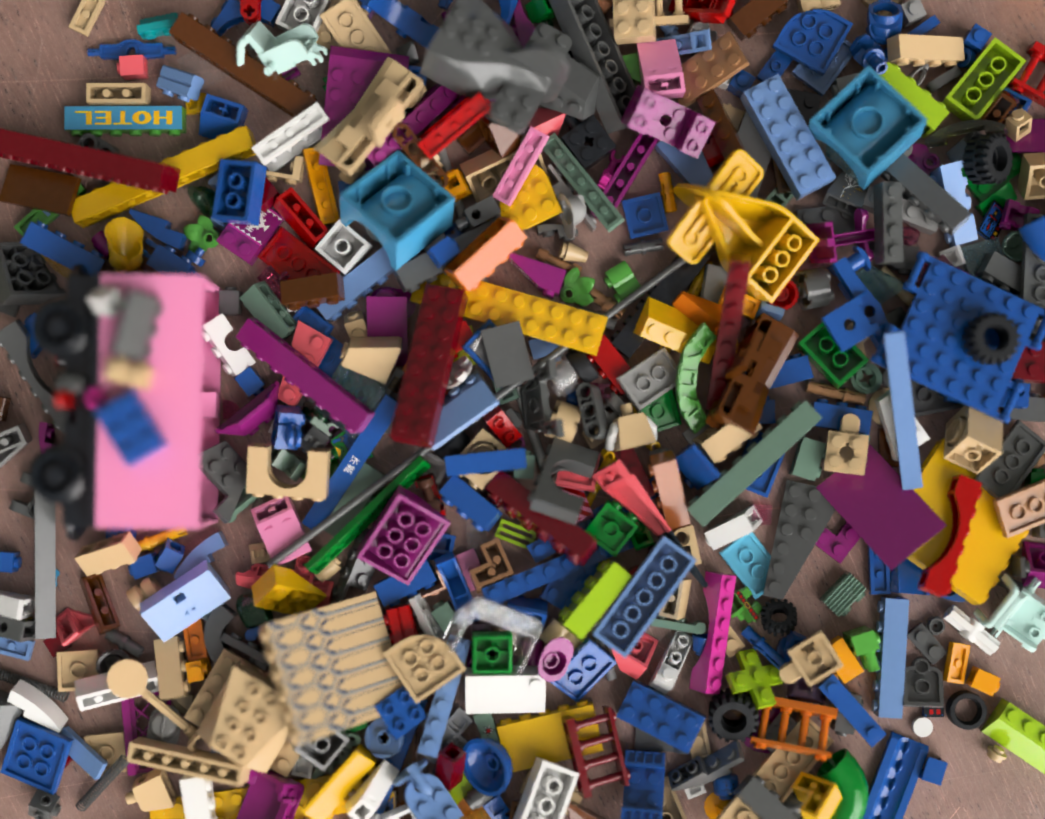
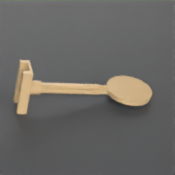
M126 658L114 663L107 675V684L112 693L120 698L128 699L141 695L183 730V733L189 737L187 748L194 752L197 740L202 739L197 733L199 726L195 727L192 723L189 724L146 688L148 673L141 662Z

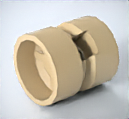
M149 575L141 581L140 586L135 585L127 590L126 595L131 604L140 611L139 603L161 590L162 587L153 576Z

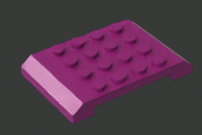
M331 46L324 112L329 121L322 126L321 140L354 110L388 57L408 69L409 56ZM320 153L319 165L336 167ZM366 165L364 171H371Z

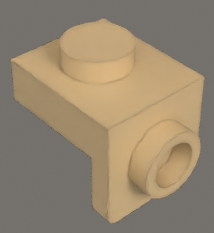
M351 311L343 317L349 338L367 337V326L362 311Z

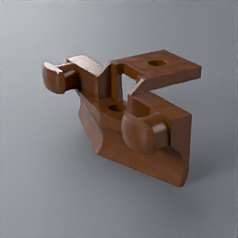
M765 313L759 315L757 319H752L745 332L744 340L739 343L733 362L724 375L727 385L719 401L716 400L712 404L705 420L706 423L715 429H720L724 423L733 425L755 436L769 390L796 343L799 334ZM748 369L746 375L742 374V372Z

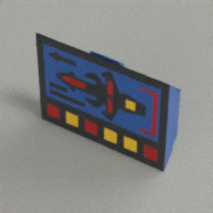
M993 200L977 230L981 237L993 244L1002 230L999 228L1003 212V207L995 200Z

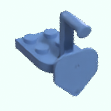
M425 758L404 768L392 781L394 786H399L408 781L404 790V799L416 819H459L463 816V813L442 782L437 777L420 771L428 764Z

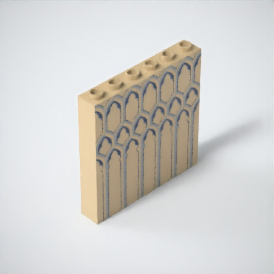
M376 591L259 626V638L265 646V659L271 667L270 677L275 682L277 688L276 698L278 702H281L283 709L281 712L282 719L287 723L289 730L287 731V736L293 746L302 745L381 717L374 706L403 686V683L383 654L392 646Z

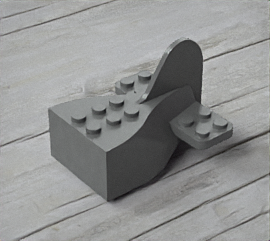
M456 0L426 51L420 73L465 97L472 98L480 92L485 99H495L489 111V117L514 133L521 134L528 127L540 103H549L558 97L570 72L569 64L565 57L572 46V40L568 35L550 25L540 23L536 26L526 46L523 47L508 23L482 0Z

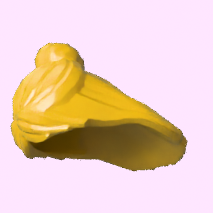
M125 217L113 218L106 224L104 229L109 251V263L120 274L130 273L136 270L143 261L142 242L144 232L142 227L133 220Z

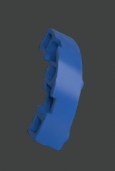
M359 0L362 3L360 7L369 13L373 11L397 29L396 33L402 38L409 37L426 50L439 30V27L434 24L432 25L420 14L398 0Z

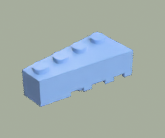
M961 160L942 165L932 171L929 177L969 211L972 203L970 196L965 193L966 185H968L967 177H963L961 172L964 161ZM973 213L970 214L969 220L952 236L948 232L944 233L945 241L949 244L950 248L978 240Z

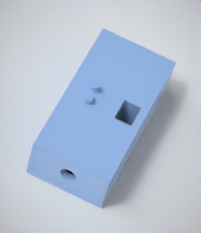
M206 559L139 603L140 614L162 641L166 642L231 598L229 587Z

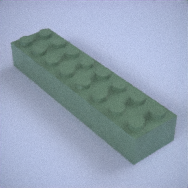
M799 400L791 408L792 413L788 417L784 414L776 422L778 426L773 431L769 428L761 435L763 440L760 443L754 442L746 449L749 452L744 457L741 455L732 462L734 466L729 471L724 469L715 484L710 482L702 490L704 494L700 498L695 496L688 503L690 507L687 510L703 527L822 419L806 400L803 403Z

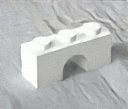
M221 313L203 325L202 338L206 342L209 341L213 347L211 348L212 353L216 358L220 357L224 363L222 365L223 369L228 375L231 374L233 377L256 362L244 347L236 351L229 350L226 347L225 337L234 329L224 314Z

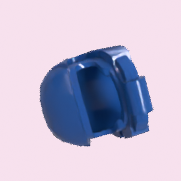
M878 0L869 4L866 34L876 43L886 45L888 38L901 33L903 10L900 4L893 1ZM889 11L892 15L883 16L876 14V12Z

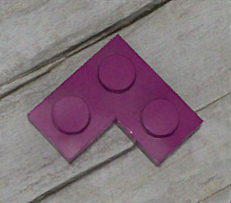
M845 522L836 535L825 528L815 545L841 564L860 539V536Z

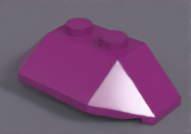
M277 380L274 381L214 431L219 434L254 435L260 430L258 426L262 422L267 424L275 417L273 413H275L278 403L279 382Z

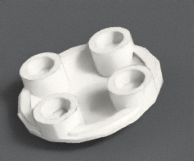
M462 356L453 363L447 389L461 384L470 374L472 362L466 356Z

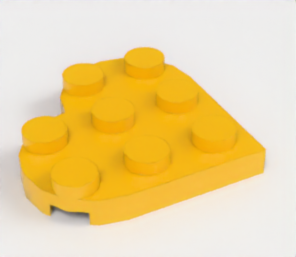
M536 164L531 169L511 207L500 202L501 217L513 219L521 230L529 229L563 212L548 175Z

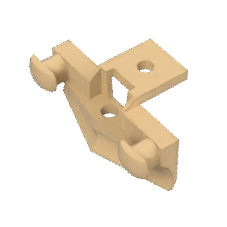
M388 57L354 110L314 147V150L321 153L341 170L339 177L343 182L352 184L358 179L366 167L365 158L373 148L381 147L391 130L398 122L400 123L405 118L404 110H406V107L414 108L427 92L423 80L394 59Z

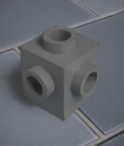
M37 789L28 805V815L35 819H53L54 816L57 817L62 807L60 805V796L56 793L52 795Z

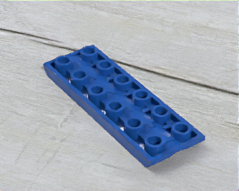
M891 731L868 791V803L863 819H903L927 757L928 745Z

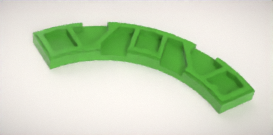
M703 322L688 339L680 356L676 373V396L679 409L687 426L694 434L707 424L705 421L706 415L696 394L697 369L701 358H703L711 343L717 338Z

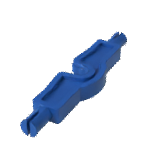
M134 39L124 40L119 44H100L99 48L87 49L88 57L100 56L102 60H119V56L129 55L131 49H135L136 55H143L147 60L163 59L165 55H176L177 53L176 46L164 47L162 43H142Z

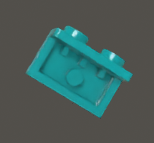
M174 12L141 19L139 21L140 25H136L137 32L144 40H151L164 35L171 36L169 30L179 16Z

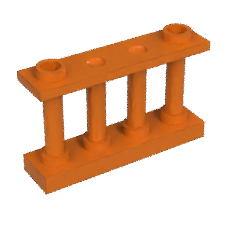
M775 697L777 703L774 706L762 708L757 738L751 737L750 744H754V748L765 750L766 747L810 755L814 756V759L818 761H826V759L831 758L832 752L826 751L829 723L832 722V719L836 720L838 708ZM772 708L780 709L782 713L777 741L765 739L769 712ZM792 712L800 713V716H802L797 745L785 743L789 715ZM812 716L820 717V720H822L818 749L805 747L809 718H812Z

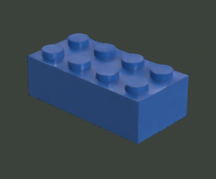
M638 680L632 682L616 715L617 718L686 754L690 752L707 717Z

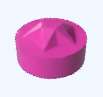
M93 387L86 391L84 400L89 408L99 409L106 404L107 395L102 388Z

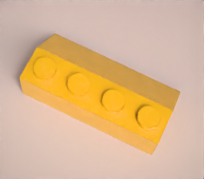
M648 297L633 333L682 353L688 339L698 328V325L678 309ZM717 338L711 343L703 358H701V362L710 363L715 351Z
M360 743L306 803L302 813L313 819H331L337 812L335 808L339 804L343 806L350 798L348 795L352 789L356 791L364 782L362 778L366 774L370 776L377 768L375 763L378 759Z

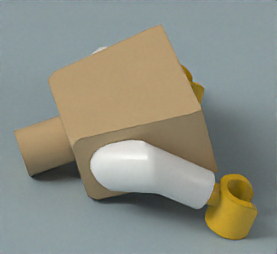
M631 403L620 405L622 417L614 419L610 424L605 448L602 449L601 456L605 460L606 455L609 454V458L613 460L615 458L613 450L617 452L646 446V448L652 451L653 445L657 449L660 448L661 445L657 441V425L644 412L634 414Z

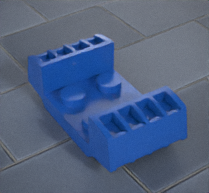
M625 750L624 763L630 772V779H628L630 786H624L621 819H662L666 752Z

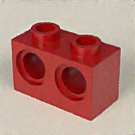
M498 405L482 416L506 448L522 437Z

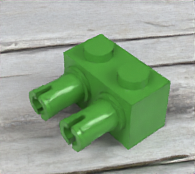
M864 625L842 632L851 652L855 656H860L863 668L868 669V672L879 670L880 667L875 652L880 649L878 644L881 641L877 631L874 632L873 629Z

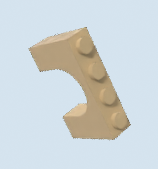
M251 443L248 446L246 493L252 494L253 497L272 495V498L281 499L284 496L291 497L293 500L311 498V501L321 502L328 497L331 461L330 448L315 449L311 447L308 450L305 479L297 484H286L278 480L272 472V444Z

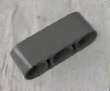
M586 382L581 383L576 389V395L584 432L589 438L603 440L607 437L609 427L601 391L596 385ZM590 388V394L587 396V390ZM594 407L595 411L594 414L591 416V409ZM598 426L599 431L595 434V428Z

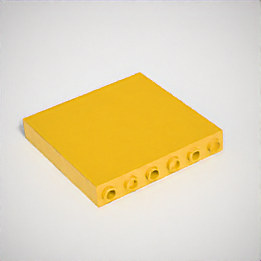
M945 439L935 443L921 465L923 488L913 489L947 525L907 557L908 560L922 570L931 565L941 555L950 538L952 512L947 493L952 478L961 474L974 479L977 475L944 459ZM982 487V495L975 505L976 514L969 524L971 528L970 533L963 543L965 546L964 552L959 556L957 562L959 565L958 571L953 575L951 581L953 584L951 590L972 605H981L989 598L988 592L998 583V576L1001 571L1008 567V560L1011 555L1018 551V544L1021 539L1025 538L1029 533V530H1026L1010 538L1003 537L993 503L995 498Z

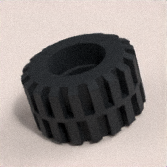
M996 133L976 135L971 137V140H968L963 154V167L969 181L977 185L1000 184L1005 181L1010 174V169H1012L1013 160L1012 148L1006 137Z
M994 312L978 316L968 323L969 327L964 329L966 335L962 336V340L966 341L963 347L968 349L966 354L968 356L972 355V360L975 362L979 361V364L982 365L998 364L1011 359L1012 355L1018 351L1015 347H1019L1021 343L1018 341V338H1021V333L1017 334L1016 331L1019 327L1018 325H1013L1014 320L1012 318L1007 319L1008 315H1000V312ZM987 328L993 329L998 334L999 345L996 350L988 348L984 342L983 336Z
M730 687L726 688L725 692L720 690V694L718 696L714 695L709 704V726L712 727V732L714 734L717 733L719 739L725 738V742L728 743L729 740H733V742L741 740V742H744L746 737L750 739L753 736V732L757 731V726L759 725V711L756 710L751 694L747 695V692L732 695ZM728 710H738L744 714V717L739 720H729L723 714Z

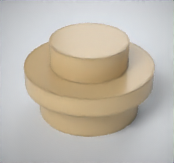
M998 745L988 746L987 756L999 763L1006 759L1007 755L1002 747Z

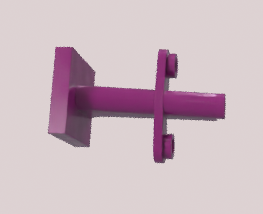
M863 208L855 210V231L834 234L832 222L806 224V227L820 239L810 252L811 263L837 262L836 247L856 243L857 246L867 253L871 262L874 258V253L869 249L867 241L874 240L875 228L866 229V221L869 219L868 211Z

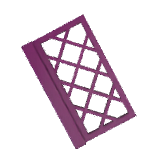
M159 691L154 692L153 694L157 696L159 695ZM134 698L121 701L126 757H128L129 743L141 737L143 734L147 737L146 730L148 725L142 730L137 726L136 721L141 715L148 720L150 719L144 713L150 705L149 702L141 711L135 706ZM168 700L165 704L171 705V700ZM134 763L127 765L128 776L156 769L152 767L141 768V765Z

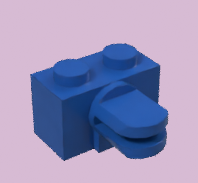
M276 405L271 443L274 449L298 450V447H300L302 440L301 427L305 424L306 419L300 406Z

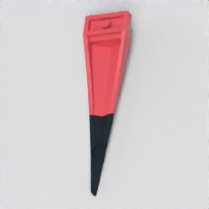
M620 459L599 469L592 475L604 492L628 511L635 514L639 518L638 520L658 538L663 535L685 551L636 476L628 472ZM694 564L689 571L706 588L708 584Z

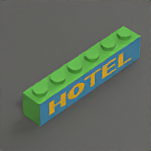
M64 106V130L75 137H81L83 134L88 133L98 137L103 136V134H110V136L120 137L122 134H129L135 137L149 134V136L157 137L161 136V133H168L169 136H180V133H186V109L183 106Z

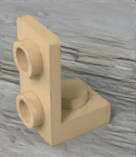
M295 156V160L291 161L290 172L292 175L266 171V178L270 182L283 180L288 185L302 184L305 169L304 158Z

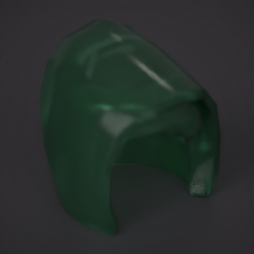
M252 592L243 593L237 598L236 610L246 628H253L274 621L271 610L254 606Z

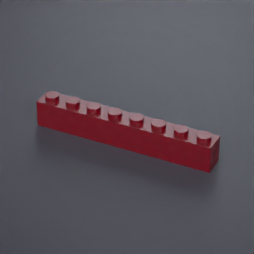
M731 253L706 399V409L709 410L714 401H719L727 385L724 375L727 369L730 368L736 354L751 269V255Z

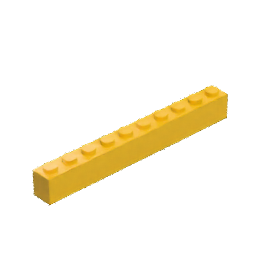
M239 126L232 132L220 134L211 141L202 142L197 147L183 150L180 154L174 157H167L160 163L181 169L177 186L179 188L219 171L220 159L242 161L256 155L252 147L257 143L253 132L247 126ZM110 182L104 187L94 188L90 193L76 196L71 214L74 223L85 228L163 194Z

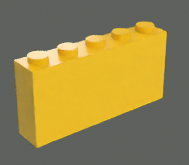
M587 699L576 702L577 705L573 706L563 704L558 706L556 710L550 711V709H545V712H538L535 715L525 713L519 715V718L511 720V718L501 719L500 723H497L496 728L500 744L507 750L511 758L513 772L532 768L536 756L553 763L571 759L561 717L569 715L574 720L579 721L596 716L592 701L588 702ZM598 724L579 729L577 732L578 738L586 740L600 736ZM602 743L584 748L582 755L585 756L604 751Z

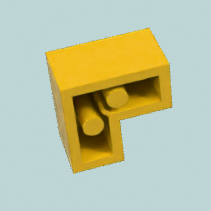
M802 771L792 786L797 799L803 802L799 811L804 819H830L842 799V795L835 783Z

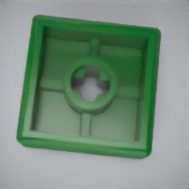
M511 631L472 632L473 674L512 673L513 636ZM490 649H494L496 651L494 652V656H490Z

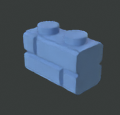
M163 65L156 86L163 90L162 94L174 97V94L178 95L177 99L189 103L190 99L198 101L204 79L197 75Z

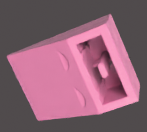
M676 39L636 43L641 86L668 99L683 98L686 91Z
M290 497L274 498L250 509L271 559L305 534L295 505ZM309 542L278 563L277 566L312 551Z

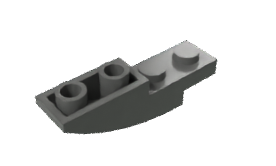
M734 741L705 758L697 756L668 772L671 790L678 791L697 787L732 773V767L745 760L740 743Z

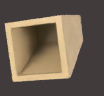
M399 336L351 337L349 343L345 342L340 355V359H342L341 366L386 384L401 351L402 338Z

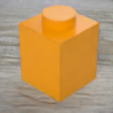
M973 666L965 684L993 696L999 690L1001 678Z

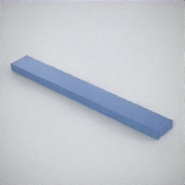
M905 331L883 333L902 490L923 488Z

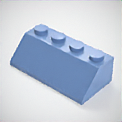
M478 373L467 377L463 384L452 388L445 396L433 450H436L499 405V402Z

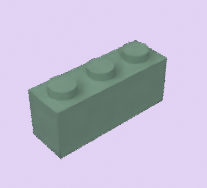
M265 280L253 284L240 297L245 308L250 311L253 317L262 322L284 341L295 332L296 321L282 305Z

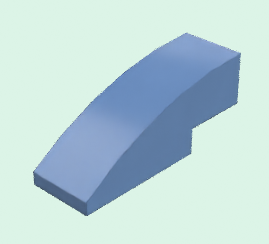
M222 531L204 540L185 558L174 575L175 580L206 559L209 563L215 561L212 553L229 545Z

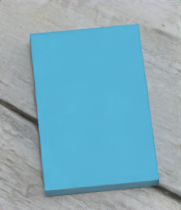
M751 532L730 543L719 554L742 584L749 588L752 592V597L756 600L764 593L771 555L754 533Z

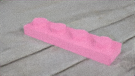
M530 127L493 193L494 198L511 207L547 143L548 135Z

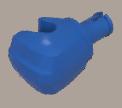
M863 34L853 41L850 52L863 68L869 65L880 75L887 71L888 65L884 62L885 54L883 49L869 35Z

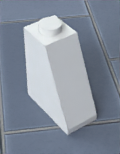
M753 504L709 528L704 533L705 541L714 551L755 531L763 522V519Z
M0 590L1 616L16 620L33 616L34 596Z

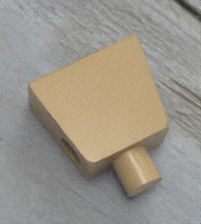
M157 768L136 778L132 791L125 794L127 804L130 805L138 802L143 812L173 808L176 802L175 798H177L166 770Z

